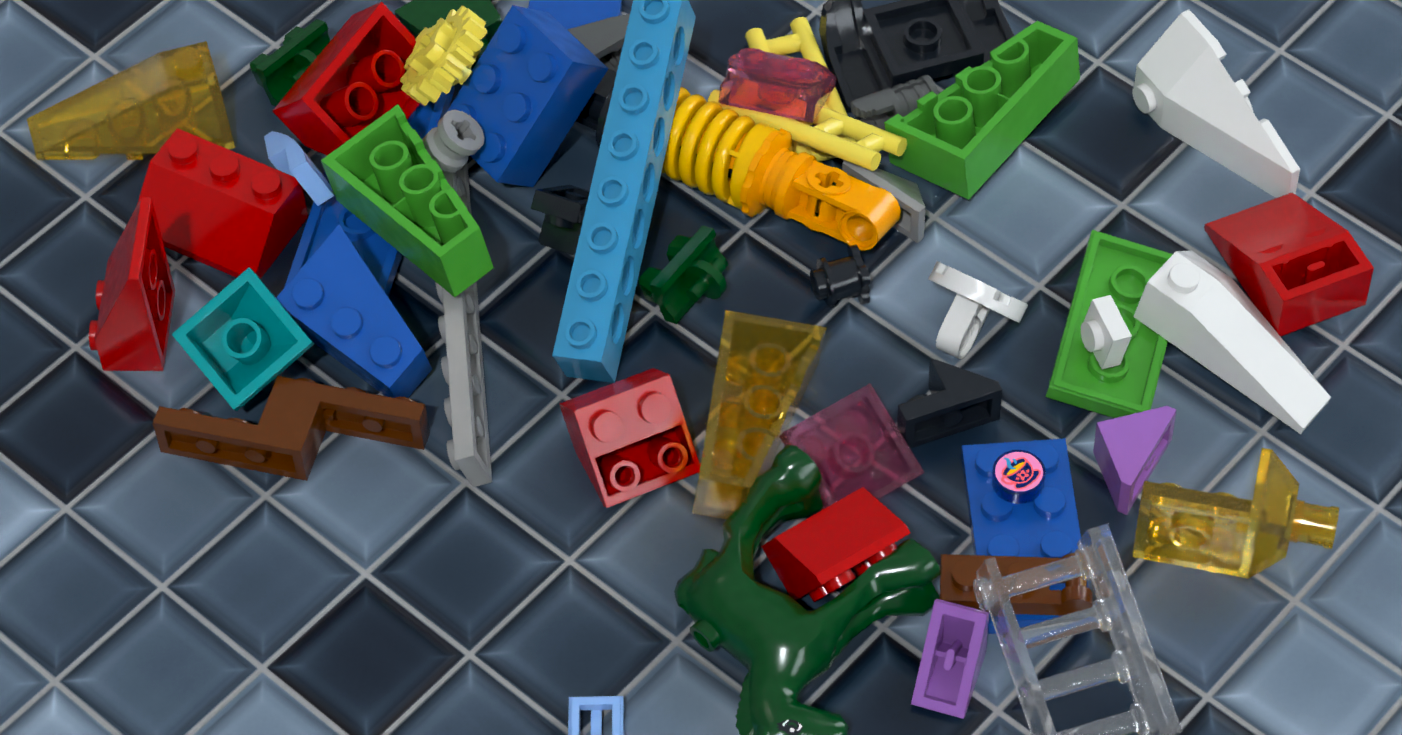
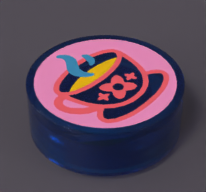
M1011 450L1005 452L996 459L993 465L992 487L995 493L1007 502L1014 504L1031 502L1039 497L1044 489L1045 466L1039 457L1029 451Z

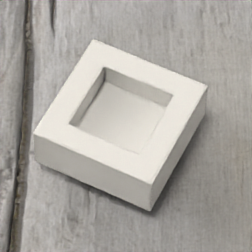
M1111 295L1092 299L1084 322L1081 324L1083 344L1089 352L1094 353L1101 369L1118 366L1122 362L1132 335Z

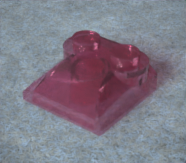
M745 48L740 50L739 54L732 55L728 59L726 78L720 85L718 103L813 123L833 91L836 77L825 66L815 61L766 52L755 48Z
M871 384L864 386L796 424L779 436L784 447L786 445H796L808 454L817 465L822 476L819 492L824 508L861 487H864L879 500L924 473Z

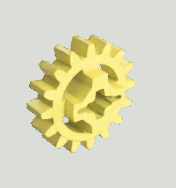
M461 6L457 11L454 9L450 10L445 20L440 18L434 26L430 28L425 27L416 37L414 49L406 59L404 68L407 72L400 78V82L403 83L401 90L418 103L426 106L429 101L437 102L442 92L448 94L452 86L458 83L462 85L471 75V68L475 58L479 55L484 45L480 40L487 33V29L484 28L486 21L469 8Z

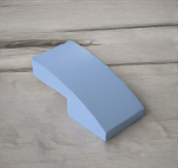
M274 131L264 136L268 159L277 170L295 177L317 206L334 196L326 178L294 139Z

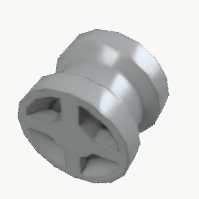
M451 110L446 112L438 121V127L432 128L422 141L433 160H436L442 171L454 173L458 172L468 162L470 155H474L483 146L485 137L482 128L474 118L463 111Z

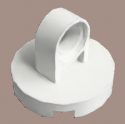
M938 261L929 276L930 281L957 293L939 330L936 347L958 359L964 358L973 346L990 309L1020 323L1028 307V304Z

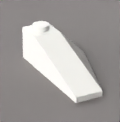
M1190 10L1182 12L1137 64L1135 83L1132 90L1135 104L1141 112L1148 113L1160 128L1275 198L1292 192L1296 194L1300 168L1270 121L1267 119L1258 121L1247 97L1251 93L1243 79L1234 83L1220 61L1227 54L1218 40Z
M1176 251L1147 282L1133 317L1299 434L1303 433L1328 404L1331 396L1237 283L1195 252Z

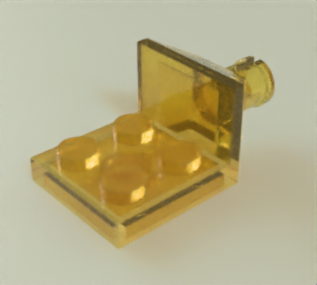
M1262 448L1252 500L1237 498L1232 494L1224 492L1209 493L1187 489L1175 483L1166 482L1159 484L1144 481L1132 557L1249 579L1285 558L1289 542H1303L1332 549L1340 507H1326L1297 500L1298 481L1273 450Z

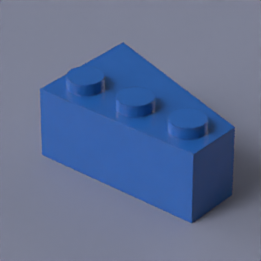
M338 225L276 299L313 343L381 394L392 398H409L430 373L432 367L423 348L341 226Z

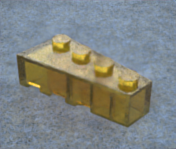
M725 310L692 509L693 514L728 519L743 503L755 479L769 469L819 363L827 327Z

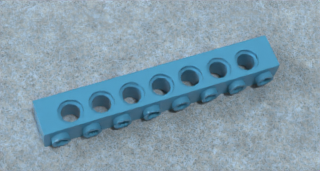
M633 0L552 354L566 377L615 383L696 19L689 0Z

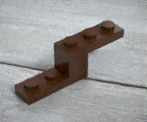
M277 376L258 425L250 424L240 418L223 419L203 415L188 408L177 410L159 406L153 420L160 452L306 481L326 431L422 450L425 449L430 435L426 406L423 403L415 402L407 397L392 398L371 394L355 387L344 389L318 384L308 378L292 379Z

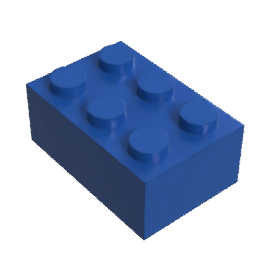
M512 5L474 66L471 75L465 81L447 111H463L478 122L484 133V144L474 155L470 156L496 182L534 187L609 68L549 12Z

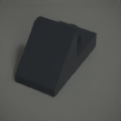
M573 185L536 189L531 209L545 213L539 236V243L541 245L575 256L590 191Z
M932 359L929 364L928 384L931 394L917 395L906 403L898 405L897 436L904 450H908L999 420L1002 388L998 381Z

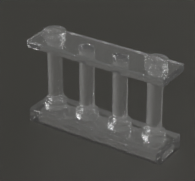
M1108 524L1088 529L1077 543L1079 549L1075 550V556L1003 577L995 557L983 561L976 572L977 579L973 580L975 598L982 611L989 610L1031 735H1127L1137 732L1139 735H1179L1183 732ZM1078 577H1082L1085 581H1091L1097 600L1093 601V607L1023 628L1019 627L1009 599L1010 597ZM1100 628L1102 632H1109L1115 649L1110 659L1044 679H1037L1027 649ZM1115 680H1119L1121 684L1127 683L1134 702L1130 705L1129 711L1056 733L1045 701Z

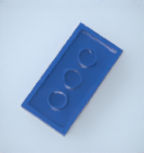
M1066 438L962 445L961 461L974 555L1061 558L1070 553L1084 554ZM1012 452L1028 453L1040 462L1043 469L1042 479L1036 487L1027 491L1007 489L996 478L995 467L997 462L1003 456ZM1024 459L1016 460L1017 464L1025 462ZM1013 462L1011 463V466L1014 467L1017 464ZM1026 462L1020 471L1007 476V478L1015 482L1026 481L1032 474L1030 465ZM1007 467L1003 474L1007 475L1010 469ZM1022 470H1024L1026 474H1029V476L1025 477L1024 480H1021V477L1017 476V474L1021 473ZM1034 471L1029 481L1021 484L1017 483L1016 487L1021 488L1031 483L1038 476L1039 471ZM1049 583V590H1062L1065 588V583ZM1093 611L1082 616L989 613L988 634L1092 627Z

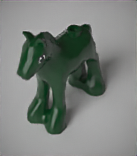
M786 445L775 456L771 468L755 479L743 503L722 524L724 541L720 552L713 549H702L695 567L678 580L674 590L678 606L685 610L695 623L690 627V632L696 642L709 652L714 651L718 646L722 647L749 670L742 683V691L739 695L741 700L738 703L739 708L735 716L737 718L736 728L740 735H847L849 727L841 715L817 709L797 701V697L802 689L829 670L836 657L848 643L874 621L884 616H924L933 609L934 601L940 599L931 582L941 575L940 567L930 551L912 538L902 541L889 555L871 565L833 600L813 611L804 609L791 596L754 581V557L762 540L779 524L807 518L823 510L824 505L819 492L822 482L821 473L809 455L796 445Z

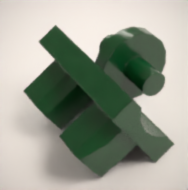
M316 19L304 29L296 26L285 35L283 46L271 55L262 53L250 62V68L256 82L265 89L271 105L277 106L330 42L326 22Z
M702 225L692 238L677 235L668 245L666 255L669 263L663 270L648 267L639 277L638 283L645 299L659 305L665 321L677 324L702 295L710 299H718L726 291L727 282L722 273L727 268L728 262L716 246L714 228Z

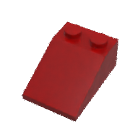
M141 197L108 259L105 280H98L96 285V305L99 310L98 320L90 322L89 345L92 351H98L103 371L164 370L175 287L152 197Z

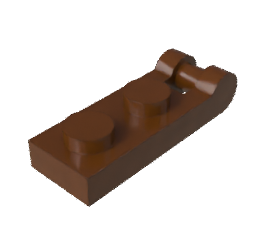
M1070 553L1061 558L941 554L940 600L999 614L1082 616L1088 614L1093 609V594L1087 588V581L1092 577V559L1088 555ZM1049 583H1065V588L1062 590H1049Z

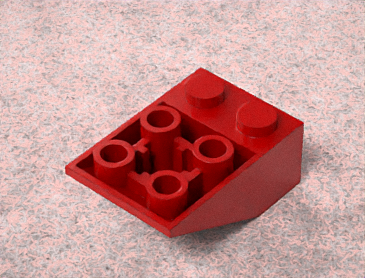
M1293 192L1206 223L1204 226L1210 239L1254 305L1280 336L1366 305L1374 267L1348 230Z

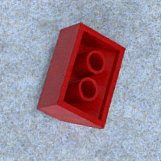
M383 2L353 14L272 112L305 146L325 155H329L397 104H399L408 119L420 103L401 90L403 83L400 82V78L407 72L404 66L406 59L414 49L416 38Z
M179 128L173 132L150 161L138 200L139 203L141 197H152L164 247L236 278L250 267L261 279L308 218L303 187L295 177Z

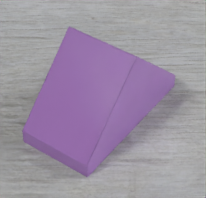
M1163 406L1097 422L1093 453L1117 511L1125 515L1128 514L1170 444L1173 436L1176 409Z
M940 599L934 601L911 705L964 719L986 654L989 612Z

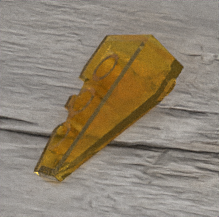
M207 41L159 52L27 118L37 160H94L100 154H126L127 160H143L144 154H156L177 128L226 149L235 148Z

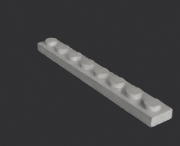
M466 163L458 172L449 173L443 171L445 179L451 188L455 189L471 214L468 164ZM477 281L456 297H453L435 282L439 299L444 308V315L438 318L439 331L446 344L447 356L441 358V368L445 381L449 385L450 397L444 399V410L447 420L452 427L453 439L447 441V453L454 470H461L472 487L492 482Z

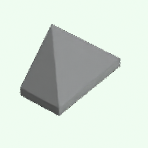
M848 161L842 163V170L848 175L872 186L883 188L896 198L900 205L901 214L893 228L916 243H919L924 238L925 204L917 183L878 168L875 171H871Z

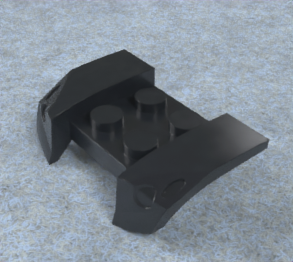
M828 0L823 4L819 27L826 64L847 113H851L850 102L852 100L882 89L893 88L894 85L904 84L912 79L916 80L923 75H929L932 79L959 73L968 66L971 68L981 66L990 60V52L1014 36L998 0H901L864 10L862 9L861 0Z

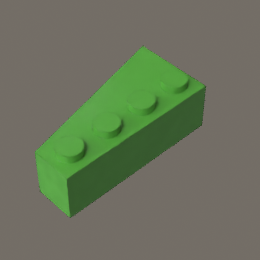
M1036 21L990 52V60L981 66L974 68L968 66L956 74L955 83L939 94L931 91L917 100V108L906 116L902 117L900 114H896L884 122L886 131L907 139V147L903 155L898 157L888 153L890 163L969 200L1080 80L1077 38Z
M399 104L321 160L336 200L453 297L458 296L494 268L480 227L455 189L451 188L445 179L443 171L436 160H433L429 155L422 139L408 123Z

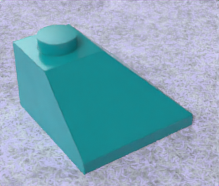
M250 267L172 333L176 341L236 412L314 345L312 340Z

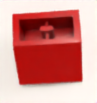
M652 368L559 403L575 452L605 508L702 471L672 379L668 373Z
M861 487L779 534L761 547L788 594L794 600H797L809 593L813 602L855 579L856 577L851 568L854 569L857 576H860L871 565L889 555L897 547L895 542L911 532L901 519L869 491Z

